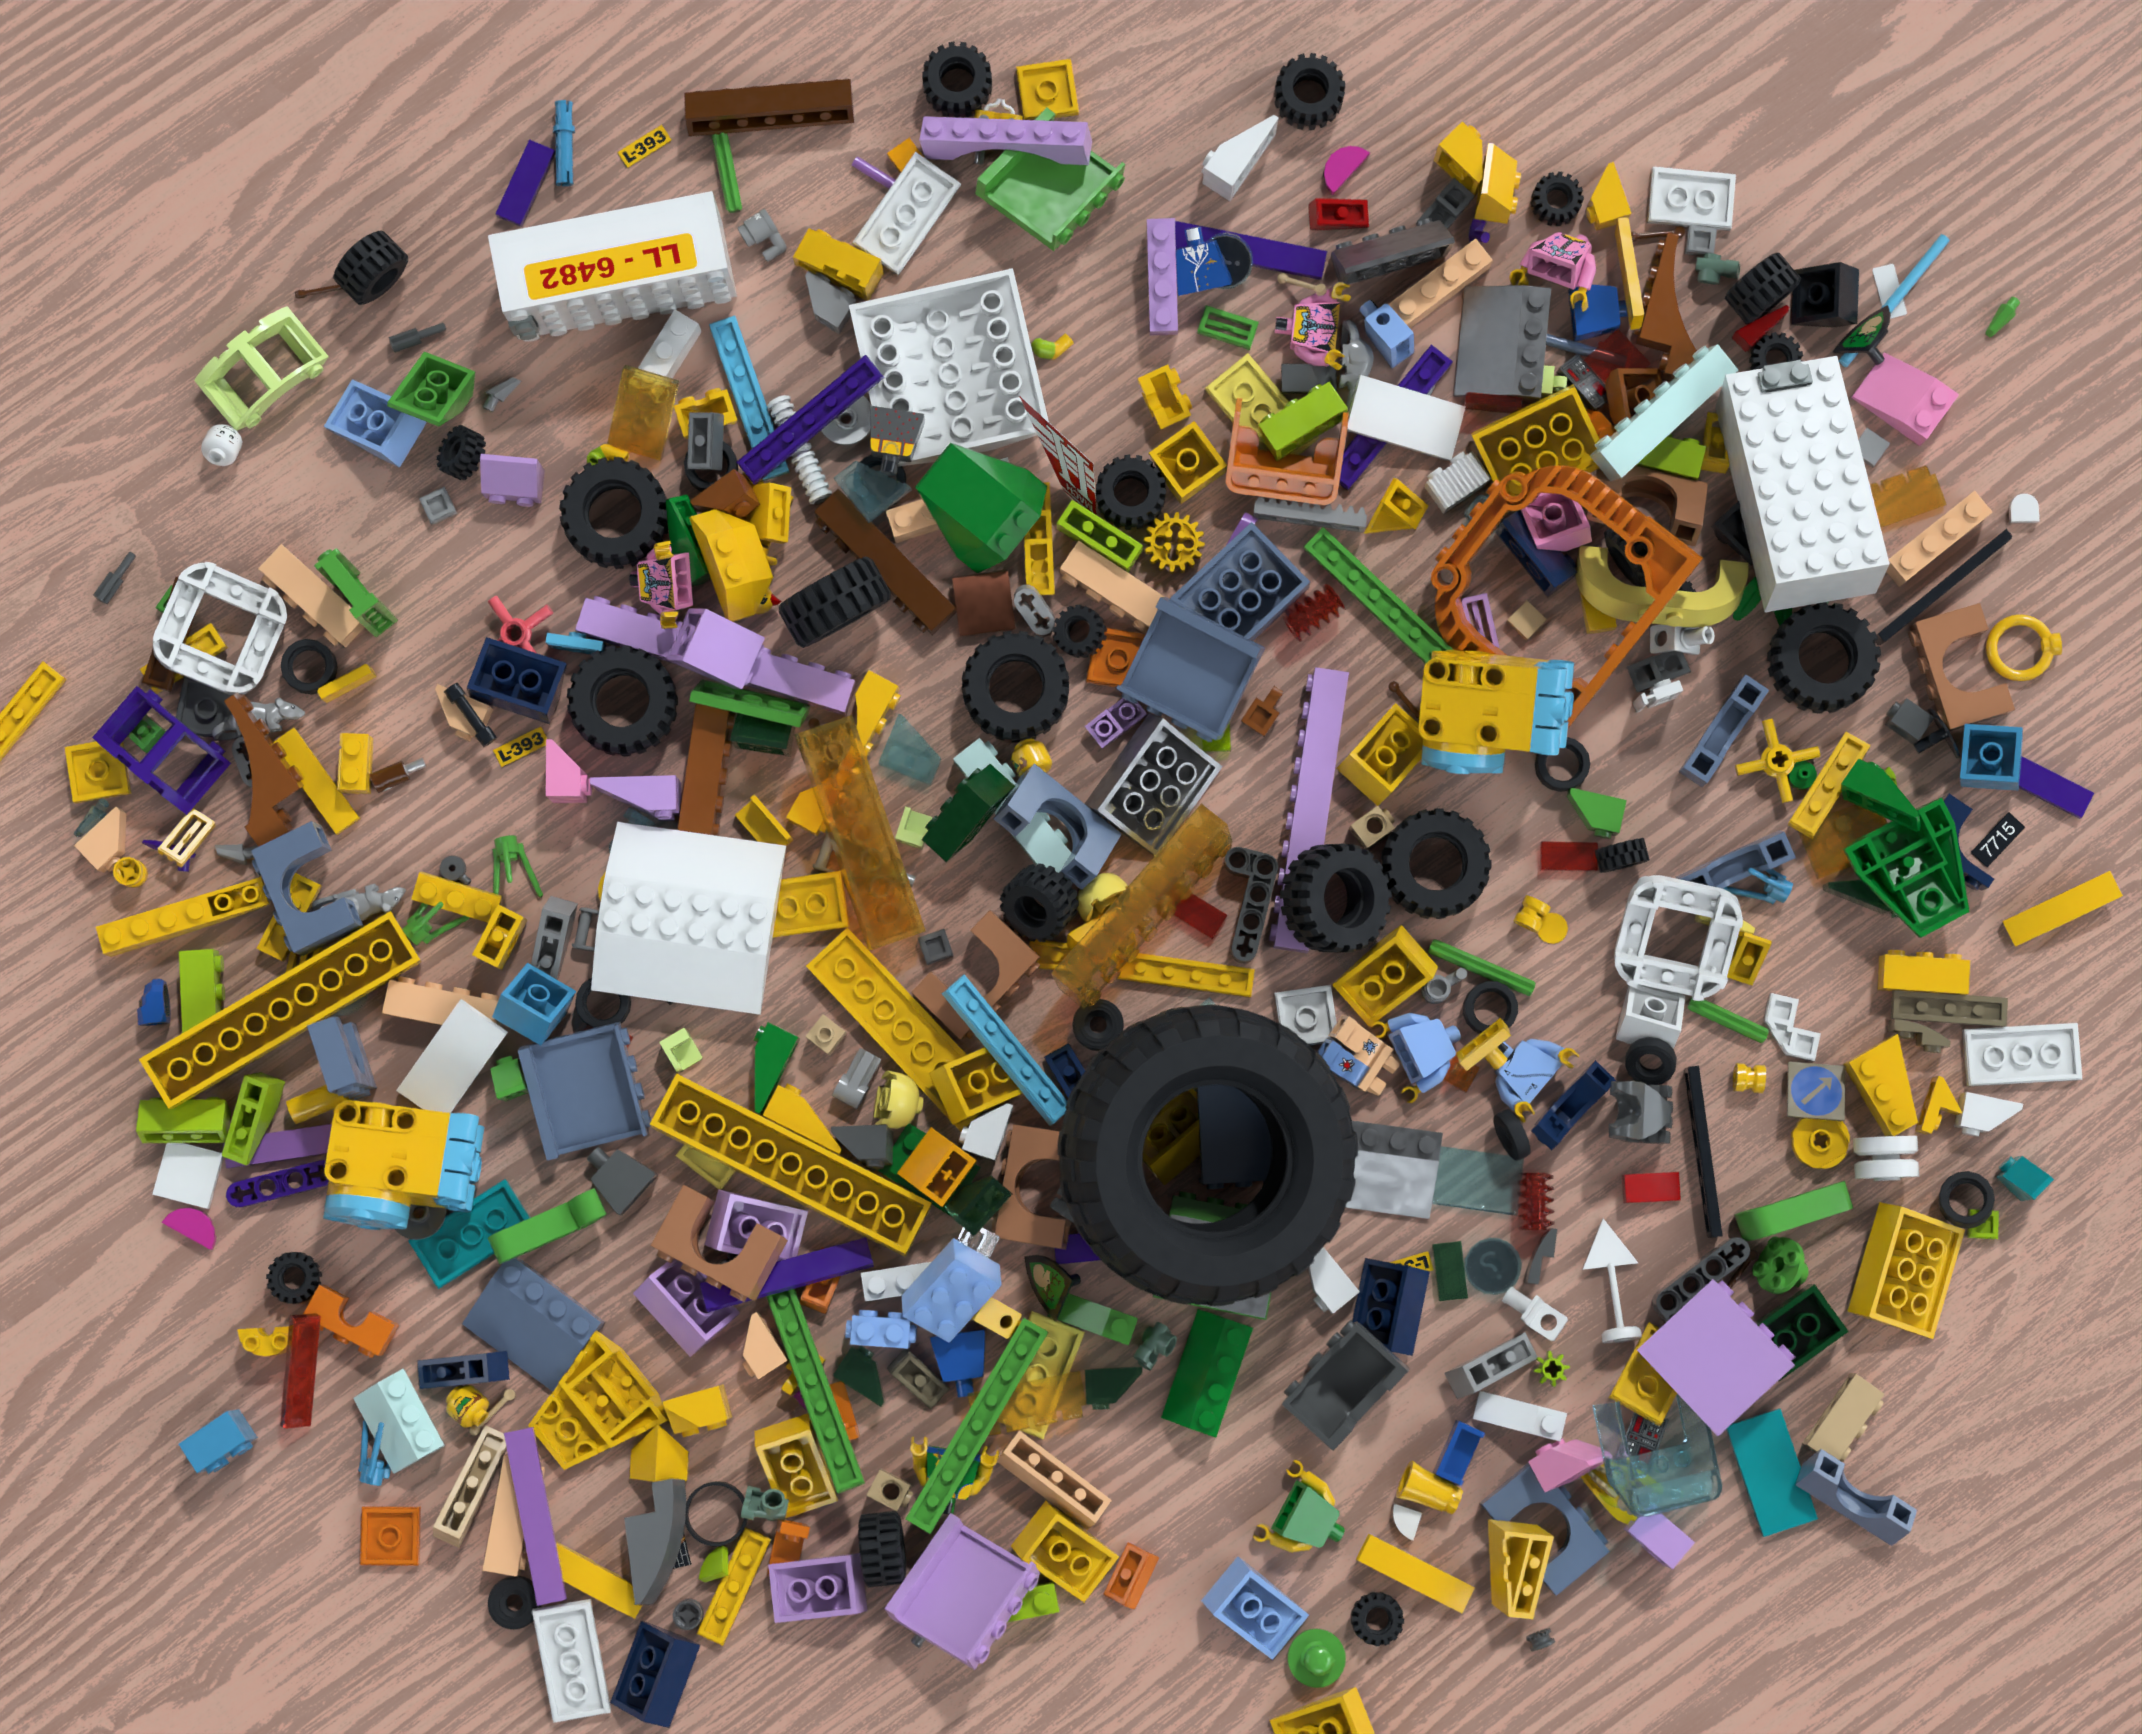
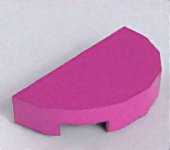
M1347 146L1339 148L1331 154L1325 164L1324 178L1326 187L1332 195L1368 158L1370 152L1361 147Z
M194 1208L177 1209L169 1213L161 1222L206 1248L214 1249L217 1240L215 1227L211 1218L203 1211Z

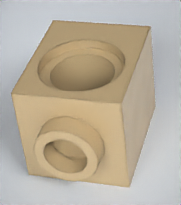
M1377 806L1353 823L1349 830L1361 846L1368 850L1395 829L1392 825L1395 820L1386 808L1381 810ZM1369 820H1377L1381 824V832L1377 834L1370 833L1366 826Z
M822 1014L805 1037L830 1056L847 1033Z
M881 1468L866 1496L898 1511L900 1506L906 1508L913 1492L909 1491L911 1486L909 1482ZM894 1483L899 1487L900 1494L896 1499H889L884 1495L886 1484Z

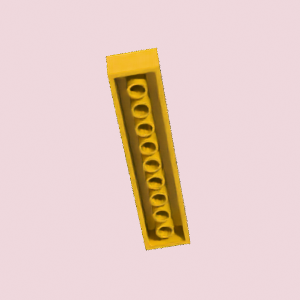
M390 911L141 1057L139 1061L168 1109L172 1110L308 1030V1025L327 1019L386 984L389 980H393L420 964L421 960Z
M677 1073L650 1122L652 1129L904 1257L907 1256L932 1207L931 1202Z

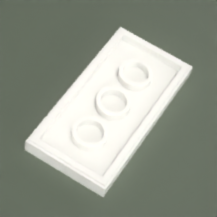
M915 152L852 244L861 251L880 258L882 265L898 276L960 188L961 183Z
M1360 375L1358 376L1349 409L1347 431L1450 461L1454 453L1466 407Z
M461 999L396 1091L423 1110L451 1113L508 1031Z
M2078 1023L1962 1030L1967 1086L2082 1080Z
M591 1599L533 1609V1619L553 1723L611 1713Z

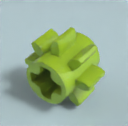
M1547 1351V1358L1536 1357L1540 1365L1539 1368L1533 1369V1372L1542 1375L1539 1383L1543 1384L1547 1379H1550L1551 1386L1556 1387L1557 1379L1567 1380L1563 1372L1565 1369H1569L1570 1366L1562 1364L1563 1354H1559L1555 1359L1552 1352ZM1549 1361H1552L1553 1365L1558 1366V1370L1553 1372L1552 1377L1550 1373L1545 1372V1367H1548L1550 1364Z

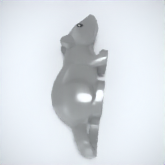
M1351 320L1343 321L1341 333V353L1345 357H1340V365L1342 369H1345V375H1340L1339 388H1344L1347 385L1349 389L1346 403L1349 411L1358 376L1368 377L1373 366L1374 356L1370 346L1359 337L1355 323ZM1348 333H1350L1349 344H1347Z
M276 698L275 703L269 704L251 702L254 707L251 712L257 720L261 718L266 723L270 732L282 731V727L278 724L282 720H298L305 715V711L281 698ZM232 713L227 721L220 723L212 730V736L215 741L243 737ZM228 730H236V731H237V732H234V733H223V732L228 731Z
M371 884L364 887L365 893H359V891L356 892V889L315 900L312 902L313 911L325 907L323 905L344 897L354 902L360 919L364 922L373 914L392 912V909L400 902L406 889L394 887L384 893H377L379 887L376 884Z

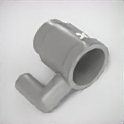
M765 209L760 210V212L745 220L744 224L737 228L748 247L755 243L759 244L767 238L771 240L773 246L762 252L767 262L784 253L787 249L784 240Z
M1459 968L1446 977L1434 975L1432 980L1421 987L1423 998L1431 1004L1442 1003L1449 996L1451 987L1466 978L1467 971L1464 968Z

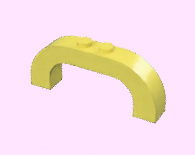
M1579 546L1576 559L1577 567L1575 568L1577 571L1576 582L1585 599L1597 610L1608 616L1620 620L1638 622L1655 600L1646 593V587L1625 584L1612 575L1607 562L1608 548ZM1720 560L1715 577V585L1712 588L1702 592L1677 591L1652 624L1695 628L1714 625L1725 620L1737 609L1741 602L1748 578V563Z

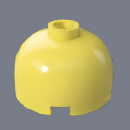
M1100 873L1082 890L1079 889L1076 899L1079 901L1077 910L1084 922L1087 923L1116 906L1119 908L1124 906L1127 910L1134 900V893L1119 876L1113 873Z
M886 1071L881 1078L886 1080L884 1087L878 1086L876 1092L874 1118H878L879 1121L875 1125H887L889 1128L898 1129L908 1125L914 1119L915 1114L921 1113L923 1098L919 1097V1089L915 1081L909 1076L898 1072Z

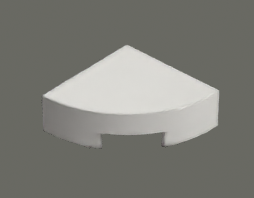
M1394 1503L1393 1519L1396 1527L1405 1537L1414 1540L1422 1513Z

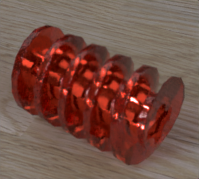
M1325 584L1322 586L1323 593L1315 590L1313 592L1314 599L1306 596L1304 598L1305 606L1300 602L1295 603V612L1290 608L1285 610L1286 618L1282 616L1283 620L1297 641H1302V631L1308 636L1312 635L1311 625L1320 630L1319 620L1322 619L1327 624L1331 623L1330 613L1336 618L1340 617L1339 607L1346 610L1338 594L1330 585Z
M1518 1173L1525 1176V1178L1517 1181V1185L1526 1188V1190L1517 1193L1519 1197L1526 1199L1525 1202L1518 1204V1208L1526 1210V1213L1518 1216L1519 1220L1526 1222L1525 1225L1518 1227V1230H1547V1227L1555 1224V1221L1546 1218V1216L1554 1213V1209L1546 1207V1204L1554 1202V1198L1546 1195L1547 1192L1554 1190L1553 1186L1546 1184V1181L1553 1179L1554 1175L1549 1173Z

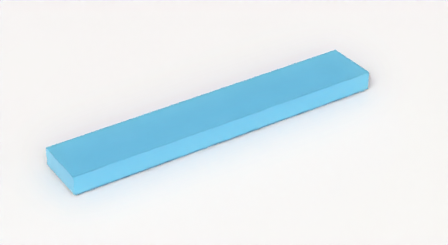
M732 316L711 323L709 327L753 449L771 434L775 428L736 316ZM786 460L764 477L763 482L790 473Z
M965 975L959 977L942 995L1048 1125L1054 1124L1066 1113L1067 1099Z

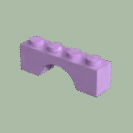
M1175 218L1147 219L1150 335H1178Z

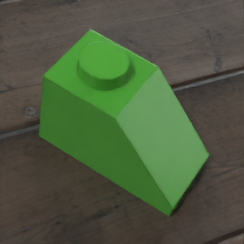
M1570 788L1567 791L1566 797L1586 828L1595 832L1594 836L1611 839V836H1616L1620 833L1627 800Z
M512 1056L504 1057L496 1061L497 1066L490 1068L497 1099L506 1102L529 1093L520 1059L516 1058L513 1060Z

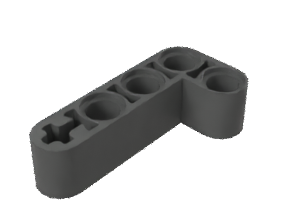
M1234 847L1227 852L1224 858L1225 869L1233 875L1248 878L1231 946V955L1236 962L1246 964L1254 959L1258 950L1278 870V863L1269 854L1242 847ZM1233 854L1242 855L1245 865L1240 868L1233 867L1229 862L1230 856ZM1260 861L1269 862L1272 865V872L1268 875L1260 874L1257 870V864ZM1254 888L1262 889L1266 895L1265 900L1262 902L1253 901L1250 897V891ZM1248 915H1253L1258 919L1259 926L1254 930L1247 929L1243 924V919ZM1239 932L1246 936H1256V940L1249 939L1248 949L1252 950V953H1247L1245 957L1240 956V951L1236 950V946L1241 947L1245 936H1239Z
M1728 1238L1658 1290L1653 1295L1652 1306L1663 1322L1666 1323L1712 1279L1718 1282L1742 1264L1750 1254L1748 1243L1742 1238ZM1731 1244L1733 1246H1740V1249L1737 1251L1739 1256H1729L1725 1260L1721 1257L1732 1251ZM1711 1259L1715 1260L1719 1265V1270L1714 1276L1709 1275L1706 1271V1263ZM1687 1277H1692L1696 1282V1288L1691 1293L1686 1292L1683 1288V1282ZM1665 1294H1669L1673 1298L1674 1303L1669 1310H1664L1660 1305L1661 1297Z

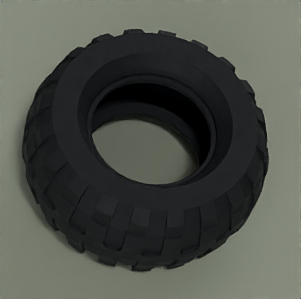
M1221 1005L1172 1008L1127 1027L1088 1063L1086 1071L1068 1098L1062 1129L1059 1131L1060 1186L1074 1224L1084 1241L1108 1268L1131 1285L1174 1303L1209 1306L1230 1305L1236 1301L1267 1295L1291 1277L1300 1275L1314 1262V1257L1321 1251L1323 1246L1327 1242L1330 1243L1341 1225L1340 1219L1348 1201H1351L1355 1188V1157L1358 1156L1357 1134L1353 1129L1348 1098L1330 1071L1329 1065L1316 1050L1312 1049L1291 1029L1265 1016L1244 1009ZM1206 1085L1235 1087L1252 1100L1262 1113L1271 1137L1272 1157L1266 1180L1255 1198L1241 1211L1231 1217L1204 1224L1187 1223L1171 1218L1153 1199L1143 1173L1142 1153L1149 1127L1160 1110L1168 1102L1185 1091Z

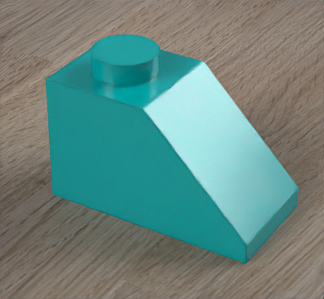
M2011 1156L2008 1157L1999 1166L2001 1172L1996 1176L2020 1201L2035 1200L2054 1180L2049 1174L2023 1156H2017L2014 1159Z

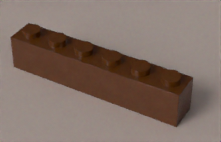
M851 79L684 93L685 120L689 137L855 123Z
M839 488L814 511L817 518L815 521L816 525L825 534L830 531L837 538L834 541L835 544L845 554L850 551L857 558L856 560L867 556L874 561L891 594L896 598L893 600V603L903 613L909 611L915 618L912 622L922 633L928 631L933 636L957 613L955 606Z

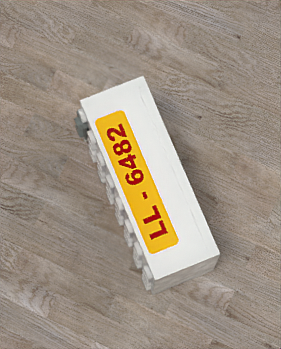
M712 191L488 235L502 312L508 321L513 335L526 342L537 340L540 338V335L560 336L566 334L567 330L578 328L580 331L593 329L595 324L616 325L626 318L633 317L634 320L648 318L651 313L671 314L674 310H677L676 308L687 306L688 309H697L703 307L704 303L715 301V303L721 304L731 301L732 297H737L723 223Z

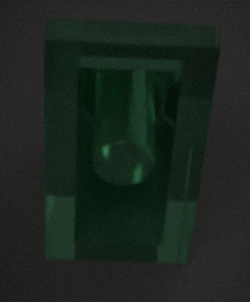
M991 1175L963 1186L944 1208L958 1224L975 1236L1011 1197L1012 1193Z
M859 1345L858 1348L851 1346L833 1376L882 1407L885 1403V1396L877 1361L872 1358L874 1353L862 1345Z
M1142 1366L1085 1369L1086 1405H1092V1410L1110 1409L1109 1404L1116 1403L1143 1373Z

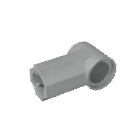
M860 1048L847 1073L843 1074L832 1096L858 1109L868 1092V1085L882 1059Z

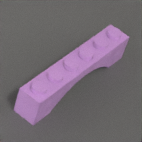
M924 116L919 139L925 159L953 160L961 155L975 151L1006 149L1036 154L1060 164L1088 165L1092 147L1088 123L1067 121Z

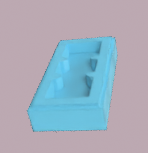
M569 632V636L547 633L546 644L552 649L590 655L597 650L600 653L606 650V645L603 641L586 639V635L582 633Z

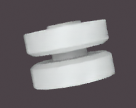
M1917 1136L1853 1138V1150L1856 1155L1872 1156L1870 1161H1858L1854 1164L1855 1179L1894 1181L1905 1177H1919L1918 1161L1914 1159H1900V1155L1914 1154L1918 1151Z

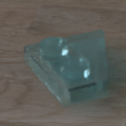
M854 461L834 477V481L868 523L911 491V487L908 484L900 483L888 477V475L880 473V471H874L858 461Z
M898 714L878 764L931 786L941 758L903 715Z

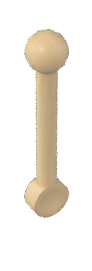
M1280 273L1277 277L1278 282L1281 284L1287 282L1315 291L1318 296H1322L1327 292L1324 284L1316 286L1290 278L1285 273Z
M507 1389L504 1392V1397L488 1412L487 1419L481 1425H473L469 1428L470 1434L473 1436L479 1435L481 1428L508 1400L510 1401L515 1398V1391Z

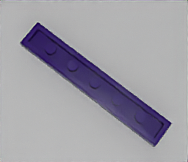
M1175 221L1176 249L1187 246L1184 230L1199 227V225ZM1201 226L1204 242L1210 241L1216 236L1229 235L1237 237L1245 243L1250 251L1251 266L1322 280L1327 251Z
M1431 344L1398 386L1427 395L1452 365L1453 361ZM1357 434L1344 450L1339 485L1348 491L1387 443Z
M864 355L736 463L751 482L756 485L885 377L870 358Z
M866 1237L776 1262L757 1299L874 1267ZM707 1282L700 1283L707 1313L744 1303L730 1295L729 1293L732 1289L725 1285L718 1289ZM747 1297L745 1302L751 1301L752 1299Z

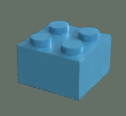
M1965 724L1960 772L1961 787L2019 791L2023 727Z
M527 963L500 995L492 1018L541 1046L567 1014L576 991Z
M240 1409L226 1411L178 1445L197 1473L206 1471L210 1474L228 1465L229 1461L227 1458L230 1456L232 1458L237 1455L241 1456L254 1446L251 1442L258 1437Z

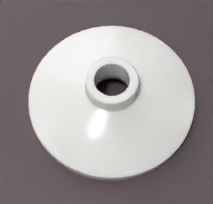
M862 396L821 430L822 433L830 441L841 445H851L861 441L870 432V402L865 396ZM844 415H849L852 419L850 423L844 424L841 422V418Z

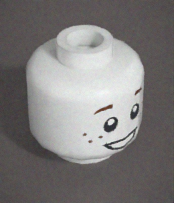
M215 425L208 430L202 442L201 451L210 463L217 466H227L236 460L242 447V439L233 427L229 425Z

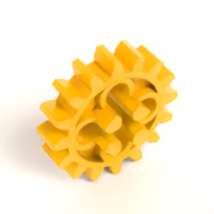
M1175 512L1174 518H1170L1167 513H1164V521L1161 522L1155 518L1154 525L1156 527L1147 528V532L1151 537L1144 538V543L1150 545V547L1145 549V554H1153L1150 563L1154 564L1158 561L1160 563V571L1167 566L1169 567L1170 574H1173L1177 567H1179L1181 573H1184L1186 564L1192 568L1195 566L1193 558L1201 559L1202 554L1197 549H1203L1205 543L1198 541V539H1201L1204 533L1203 531H1195L1199 523L1194 522L1190 524L1189 515H1186L1184 519H1179V512ZM1173 525H1178L1181 530L1178 532L1177 541L1182 544L1177 545L1176 555L1178 559L1171 561L1168 558V555L1171 553V543L1169 542L1172 540L1173 533L1170 528ZM1157 538H1163L1166 543L1162 546L1155 543ZM1186 540H1191L1193 547L1186 548L1183 543Z

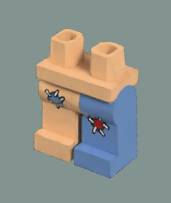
M1341 1015L1328 1035L1333 1040L1326 1039L1318 1053L1327 1062L1333 1074L1357 1090L1367 1091L1379 1096L1384 1090L1386 1083L1376 1077L1377 1073L1382 1067L1393 1074L1401 1064V1061L1392 1053L1393 1049L1368 1032L1350 1016ZM1342 1046L1351 1051L1352 1054L1343 1049Z

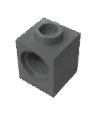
M1906 698L1900 704L1895 702L1886 714L1889 720L1885 725L1911 744H1914L1922 737L1934 720V717Z

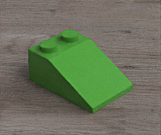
M424 351L389 399L387 406L439 427L460 414L472 398L475 371Z

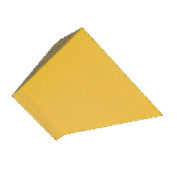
M1393 478L1364 534L1404 529L1416 530L1429 505L1400 480Z
M1739 931L1727 978L1753 986L1772 941Z
M657 1424L631 1449L630 1478L651 1482L667 1479L687 1481L689 1451Z

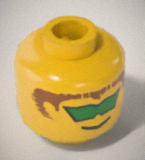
M1032 738L1016 744L1011 756L1019 777L1033 764H1036L1046 773L1053 764L1045 745Z
M459 1385L446 1398V1412L463 1428L473 1425L479 1426L488 1417L489 1401L472 1385Z

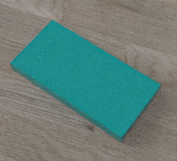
M504 1179L474 1198L471 1212L454 1211L446 1216L442 1227L434 1235L420 1240L410 1239L408 1242L436 1287L440 1289L494 1254L487 1239L489 1236L531 1217L507 1179Z
M1778 1408L1731 1424L1726 1431L1762 1537L1817 1520L1818 1516L1810 1494L1795 1485L1801 1467L1781 1409Z

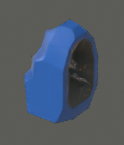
M153 979L145 985L144 994L139 1000V1008L137 1009L139 1026L170 1023V998L167 983L163 979Z

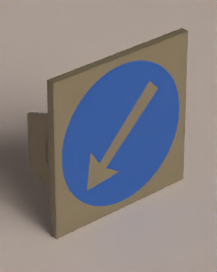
M1788 1061L1787 1117L1845 1121V1066Z

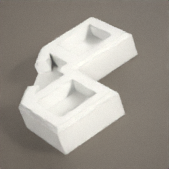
M1770 993L1764 1016V1023L1786 1056L1814 1062L1821 1033L1793 1027L1799 999Z

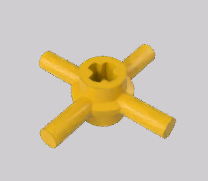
M1767 719L1762 721L1768 747L1763 751L1759 760L1735 765V771L1737 776L1763 770L1768 776L1776 778L1782 803L1791 802L1793 797L1787 775L1793 770L1796 762L1820 757V750L1818 746L1792 752L1787 746L1779 744L1773 719ZM1776 755L1777 759L1782 758L1783 763L1779 765V767L1778 763L1773 764L1772 759L1776 757Z

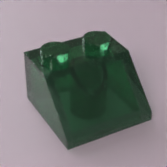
M737 713L730 741L735 749L791 757L795 726Z

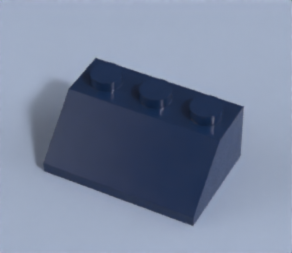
M1520 510L1500 523L1495 533L1547 598L1575 577L1577 574L1575 568L1577 566L1568 554L1563 555L1561 551L1536 548Z
M486 637L467 685L469 697L474 700L550 724L560 698L567 663Z
M1365 1258L1359 1286L1360 1292L1357 1296L1352 1321L1354 1323L1358 1321L1391 1352L1413 1356L1430 1271Z
M641 1621L610 1703L642 1722L669 1728L692 1666L696 1660L700 1645L682 1635Z

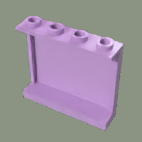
M1712 1279L1639 1347L1637 1351L1717 1436H1720L1795 1366L1791 1361L1795 1356L1783 1344L1778 1348L1773 1343L1771 1338L1775 1335L1763 1323L1759 1326L1751 1319L1754 1313L1743 1301L1739 1305L1736 1304L1730 1297L1734 1292L1723 1280L1717 1284Z
M950 1513L884 1609L891 1619L975 1670L979 1663L982 1664L987 1659L990 1647L995 1639H999L1004 1634L1009 1618L1020 1610L1023 1603L1022 1599L1028 1590H1033L1037 1585L1040 1572L1032 1561L1029 1564L964 1526L960 1518Z

